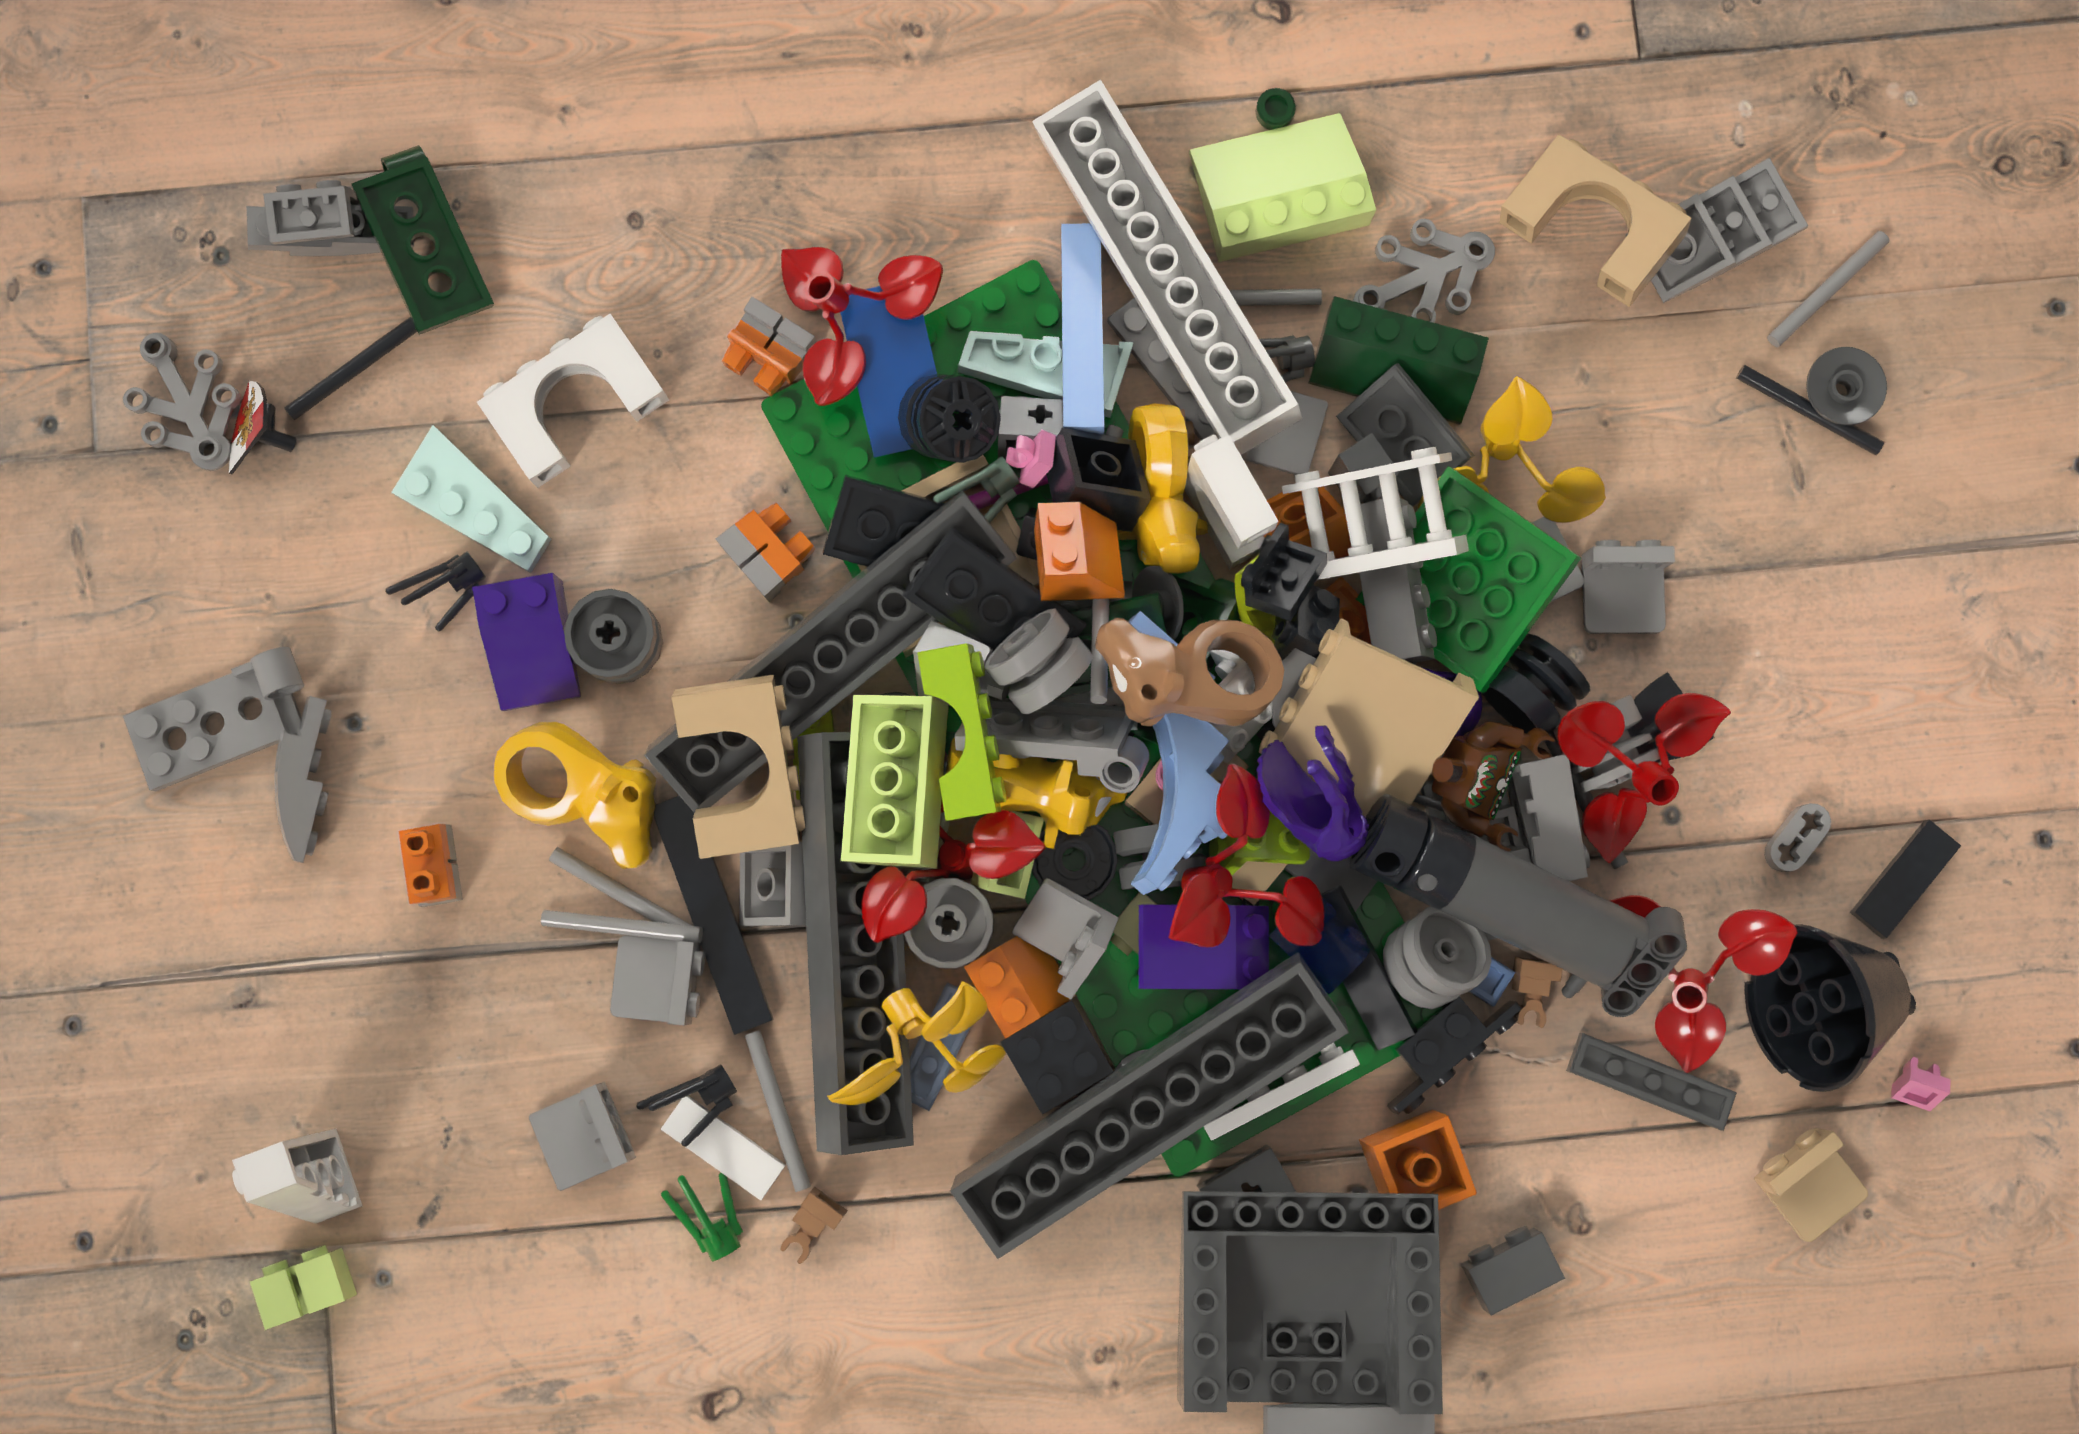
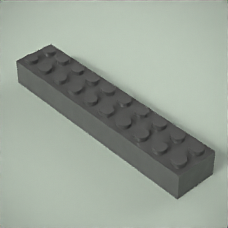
M961 491L728 681L774 675L775 685H783L787 710L780 711L782 726H790L793 741L920 638L931 621L939 622L905 598L903 592L951 527L1006 566L1010 565L1017 558L966 493ZM676 723L654 740L644 754L694 813L696 809L708 808L714 805L768 761L761 747L748 736L737 732L723 731L678 738Z
M821 732L797 736L800 803L803 806L805 829L802 830L816 1145L818 1152L836 1155H848L914 1145L909 1040L904 1035H898L903 1064L898 1068L901 1076L886 1092L872 1101L859 1105L838 1104L831 1102L827 1095H831L848 1085L878 1062L887 1058H893L891 1037L886 1030L892 1023L883 1010L882 1003L892 993L906 988L904 933L876 943L868 935L862 918V899L868 882L880 870L891 866L841 861L851 732Z
M1297 952L956 1175L950 1192L996 1258L999 1259L1349 1033L1346 1020L1301 954Z

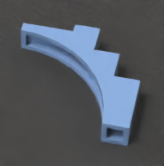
M1141 611L1129 620L1140 632L1167 640L1175 646L1178 645ZM1169 713L1165 714L1157 724L1153 725L1163 767V802L1159 827L1150 852L1131 883L1143 895L1156 889L1163 891L1168 887L1178 874V871L1174 869L1176 864L1182 857L1188 859L1197 850L1201 842L1206 843L1218 836L1224 839L1227 836L1218 823L1216 815V801L1221 784L1210 774L1223 761L1224 756L1220 752L1229 740L1207 721L1183 714Z

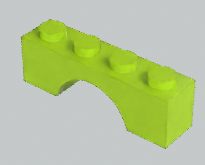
M968 643L917 652L924 694L940 698L950 704L959 714L965 729V747L960 760L951 771L939 778L946 821L1001 812L1000 803L1006 802V791L1003 778H996L993 761L999 760V750L995 735L989 736L986 719L992 718V709L988 693H981L979 677L985 676L981 652H974V646Z

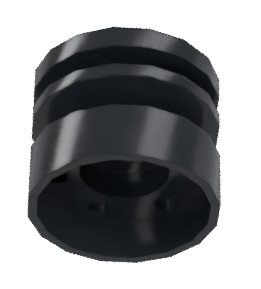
M942 374L920 378L911 385L900 402L898 414L901 435L910 448L925 457L958 463L978 459L987 452L998 436L1001 421L998 402L987 386L973 378ZM953 412H959L956 416L959 422L958 426H952L956 421L952 416Z
M1527 634L1519 645L1520 649H1516L1509 659L1514 669L1504 666L1497 677L1489 684L1487 691L1481 693L1496 712L1513 727L1522 728L1526 734L1534 728H1541L1550 735L1561 722V715L1555 706L1565 711L1574 709L1577 706L1576 699L1581 700L1585 698L1591 691L1590 684L1582 672L1564 653L1539 636Z

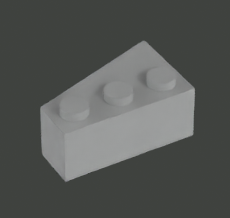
M1560 755L1515 766L1507 786L1510 804L1515 809L1523 846L1528 848L1531 863L1567 881L1588 877L1587 868H1590V858L1586 846L1582 843L1580 817L1576 806L1569 759L1565 755Z

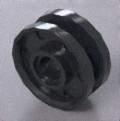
M1099 824L1087 827L1080 835L1067 834L1059 830L1054 849L1046 847L1034 859L1032 867L1033 876L1039 886L1048 878L1086 900H1090L1102 893L1114 878L1118 862L1115 844L1107 830ZM1046 827L1041 832L1039 838L1040 840H1042L1043 843L1045 838ZM1075 848L1083 853L1085 863L1081 870L1070 871L1065 868L1062 857L1067 849Z

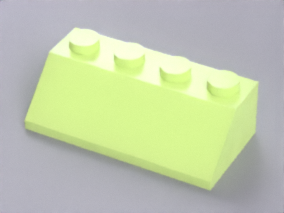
M853 695L841 861L893 867L937 869L942 800L939 778L943 776L948 715L947 703L932 696Z

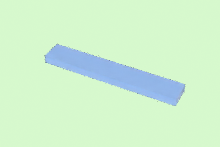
M1090 223L1061 224L1063 428L1104 434L1101 240Z

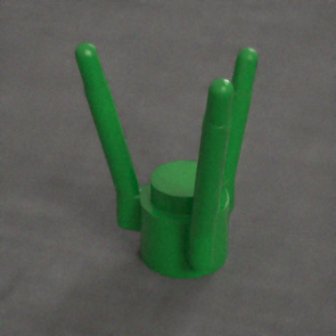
M721 1172L718 1175L728 1223L725 1224L723 1218L711 1223L685 1176L681 1175L678 1177V1182L703 1226L701 1231L668 1191H662L661 1196L696 1240L701 1252H707L713 1262L740 1248L741 1244L737 1235L741 1234L743 1230L736 1217L727 1176Z

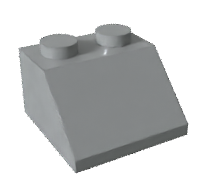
M802 842L794 845L740 853L739 926H806Z

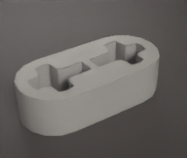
M1810 803L1796 807L1767 843L1764 854L1767 864L1779 872L1794 871L1804 865L1831 827L1829 812L1819 804ZM1814 813L1816 817L1813 822L1818 826L1817 829H1808L1802 835L1799 834L1806 824L1802 815L1806 816ZM1794 840L1796 843L1789 853L1793 860L1781 862L1779 859L1782 853L1778 850V847L1789 846Z

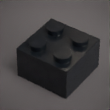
M1061 428L1055 441L1053 467L1047 473L1053 503L1081 502L1114 521L1117 525V530L1132 532L1138 522V518L1143 514L1151 500L1136 440Z
M1071 999L1000 1042L1042 1115L1113 1073L1111 1066Z

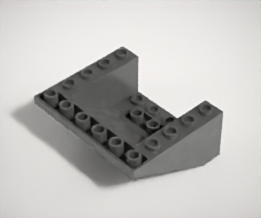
M1182 1191L1177 1400L1183 1411L1227 1412V1402L1386 1403L1399 1414L1443 1415L1438 1194Z

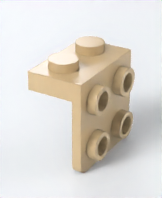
M1820 1128L1806 1131L1796 1139L1795 1145L1784 1154L1771 1158L1763 1166L1764 1170L1754 1177V1180L1796 1234L1806 1242H1812L1868 1197L1866 1187L1837 1152L1844 1144L1834 1131Z

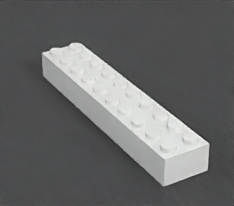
M1097 81L1033 120L1034 127L1044 147L1217 437L1220 439L1229 434L1240 455L1302 420L1299 404L1102 81Z

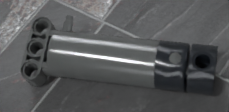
M1388 794L1381 796L1365 817L1369 825L1366 843L1358 852L1350 856V868L1572 973L1566 981V985L1562 988L1564 997L1572 998L1576 993L1580 992L1587 982L1601 988L1602 1007L1608 1014L1615 1017H1626L1636 1012L1687 951L1684 920L1681 913L1676 909L1659 907L1652 910L1644 918L1437 817L1427 815L1426 812Z

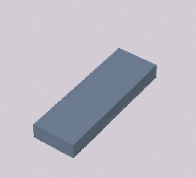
M949 982L946 983L930 1016L931 1018L952 999L959 987ZM970 1028L962 1033L949 1034L947 1037L940 1039L955 1058ZM922 1034L910 1057L912 1103L930 1111L943 1085V1080L950 1071L951 1065L932 1042L926 1041Z

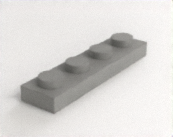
M1133 298L1109 316L1107 323L1122 342H1133L1131 351L1133 356L1171 404L1185 410L1186 421H1192L1194 433L1202 441L1211 435H1216L1136 299Z

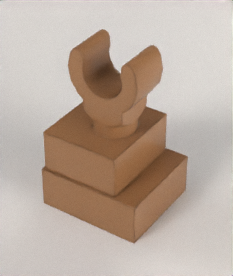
M1515 957L1513 967L1515 974L1513 976L1512 989L1517 992L1526 993L1523 1004L1520 1005L1522 1009L1515 1014L1518 1019L1516 1023L1523 1025L1525 1014L1528 1011L1534 1010L1537 1014L1536 1026L1540 1028L1545 1026L1547 1020L1545 1011L1542 1009V996L1549 997L1551 981L1561 982L1563 969L1546 961Z
M814 1187L792 1219L801 1228L797 1233L789 1235L783 1241L780 1250L784 1252L790 1243H799L803 1248V1253L797 1262L798 1264L803 1263L811 1252L810 1243L813 1238H818L826 1225L835 1230L848 1210Z

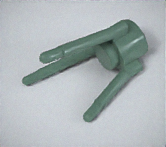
M1001 456L981 472L936 494L932 500L937 503L945 502L959 492L966 491L981 483L991 498L997 494L1000 496L984 516L991 523L1002 508L1017 497L1012 488L1019 484V479L1010 465Z

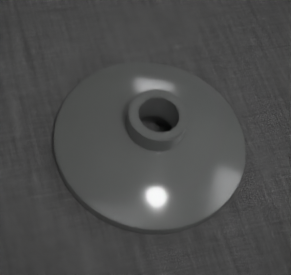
M1838 347L1825 352L1813 363L1807 376L1806 389L1810 403L1823 418L1839 425H1856L1870 419L1880 410L1887 394V381L1882 367L1870 354L1853 347ZM1837 384L1845 386L1847 390L1846 396L1838 393L1836 389Z
M1148 566L1138 574L1133 585L1132 598L1159 592L1167 635L1175 640L1180 632L1183 621V599L1180 587L1172 573L1164 572L1160 566Z

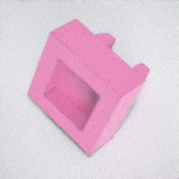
M1041 430L1033 440L1019 435L1016 441V449L1012 447L1007 449L1006 463L1012 467L1021 468L1019 483L1034 488L1053 467L1056 435Z
M1913 1057L1904 1065L1903 1074L1892 1084L1891 1098L1931 1111L1950 1094L1951 1079L1940 1076L1941 1072L1937 1064H1933L1926 1071L1919 1069L1918 1058Z

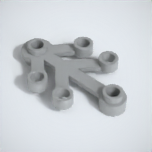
M1419 219L1414 223L1410 231L1411 240L1419 246L1431 244L1452 252L1439 259L1401 246L1399 240L1392 235H1385L1379 239L1375 247V254L1379 260L1383 262L1395 261L1417 270L1381 287L1375 285L1362 286L1356 292L1353 301L1366 304L1363 296L1372 294L1376 297L1377 304L1370 306L1383 309L1386 302L1426 284L1419 306L1414 309L1411 317L1417 318L1416 314L1424 312L1429 316V322L1433 323L1436 320L1434 308L1446 274L1461 267L1456 287L1447 296L1445 306L1452 314H1463L1471 304L1469 292L1476 272L1487 268L1495 256L1494 243L1486 234L1469 232L1462 237H1458L1437 230L1434 223L1429 219ZM1425 227L1429 231L1430 236L1426 238L1420 237L1416 229ZM1385 243L1391 244L1395 252L1386 254L1382 251L1381 245ZM1469 246H1479L1482 249V255H1473L1469 250ZM1452 297H1462L1465 305L1462 307L1455 306L1452 303Z
M161 333L147 335L140 344L141 356L148 363L157 367L175 403L151 397L146 391L138 387L130 388L125 392L123 403L126 408L137 414L148 412L186 423L193 437L169 432L164 425L151 421L146 423L141 430L143 441L155 448L166 446L190 453L192 461L204 470L214 471L222 468L228 463L231 453V445L225 434L233 409L241 401V395L230 384L223 383L217 385L212 392V398L217 407L208 428L202 415L215 376L223 367L221 357L208 349L196 354L194 364L198 373L190 394L174 364V360L177 357L175 343ZM156 342H160V350L157 353L151 354V347ZM209 357H213V365L208 369H204V361ZM226 391H231V399L226 403H222V394ZM137 395H142V403L139 406L134 407V397H136ZM160 429V437L152 441L150 438L152 431ZM208 444H214V452L209 456H205V447Z

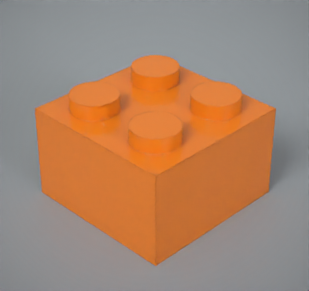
M1430 1110L1359 1139L1378 1193L1438 1194V1210L1477 1194L1448 1115L1436 1110Z

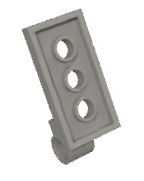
M279 647L254 656L250 662L232 668L231 674L123 716L150 791H159L278 744L280 732L298 734L302 717L293 693L302 689L304 683L290 647ZM258 698L262 704V712L256 719L248 720L244 715V706L250 699ZM220 713L224 718V727L218 734L211 735L206 729V722L212 714ZM182 728L186 733V742L180 749L173 750L168 743L169 735L174 729Z
M989 697L992 718L986 719L989 736L995 735L999 754L1011 755L1014 758L1042 757L1077 760L1078 775L1100 777L1102 784L1113 792L1128 793L1137 787L1149 761V752L1141 740L1128 736L1135 721L1128 718L1125 707L1050 702L1037 711L1022 714L1009 698L1001 700ZM963 722L955 734V747L959 751H963L965 747ZM1119 762H1123L1127 764L1129 767L1123 766Z

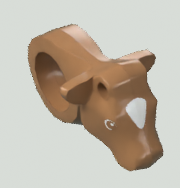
M1115 618L1101 625L1096 637L1095 647L1108 664L1113 690L1124 702L1128 718L1141 723L1143 726H1153L1165 714L1169 713L1183 714L1221 725H1243L1260 715L1282 688L1284 667L1274 644L1256 627L1240 621L1211 620L1199 624L1177 646L1167 640L1140 632L1123 618ZM1210 650H1226L1243 659L1253 673L1254 692L1252 694L1237 695L1219 686L1208 672L1206 663L1207 652Z

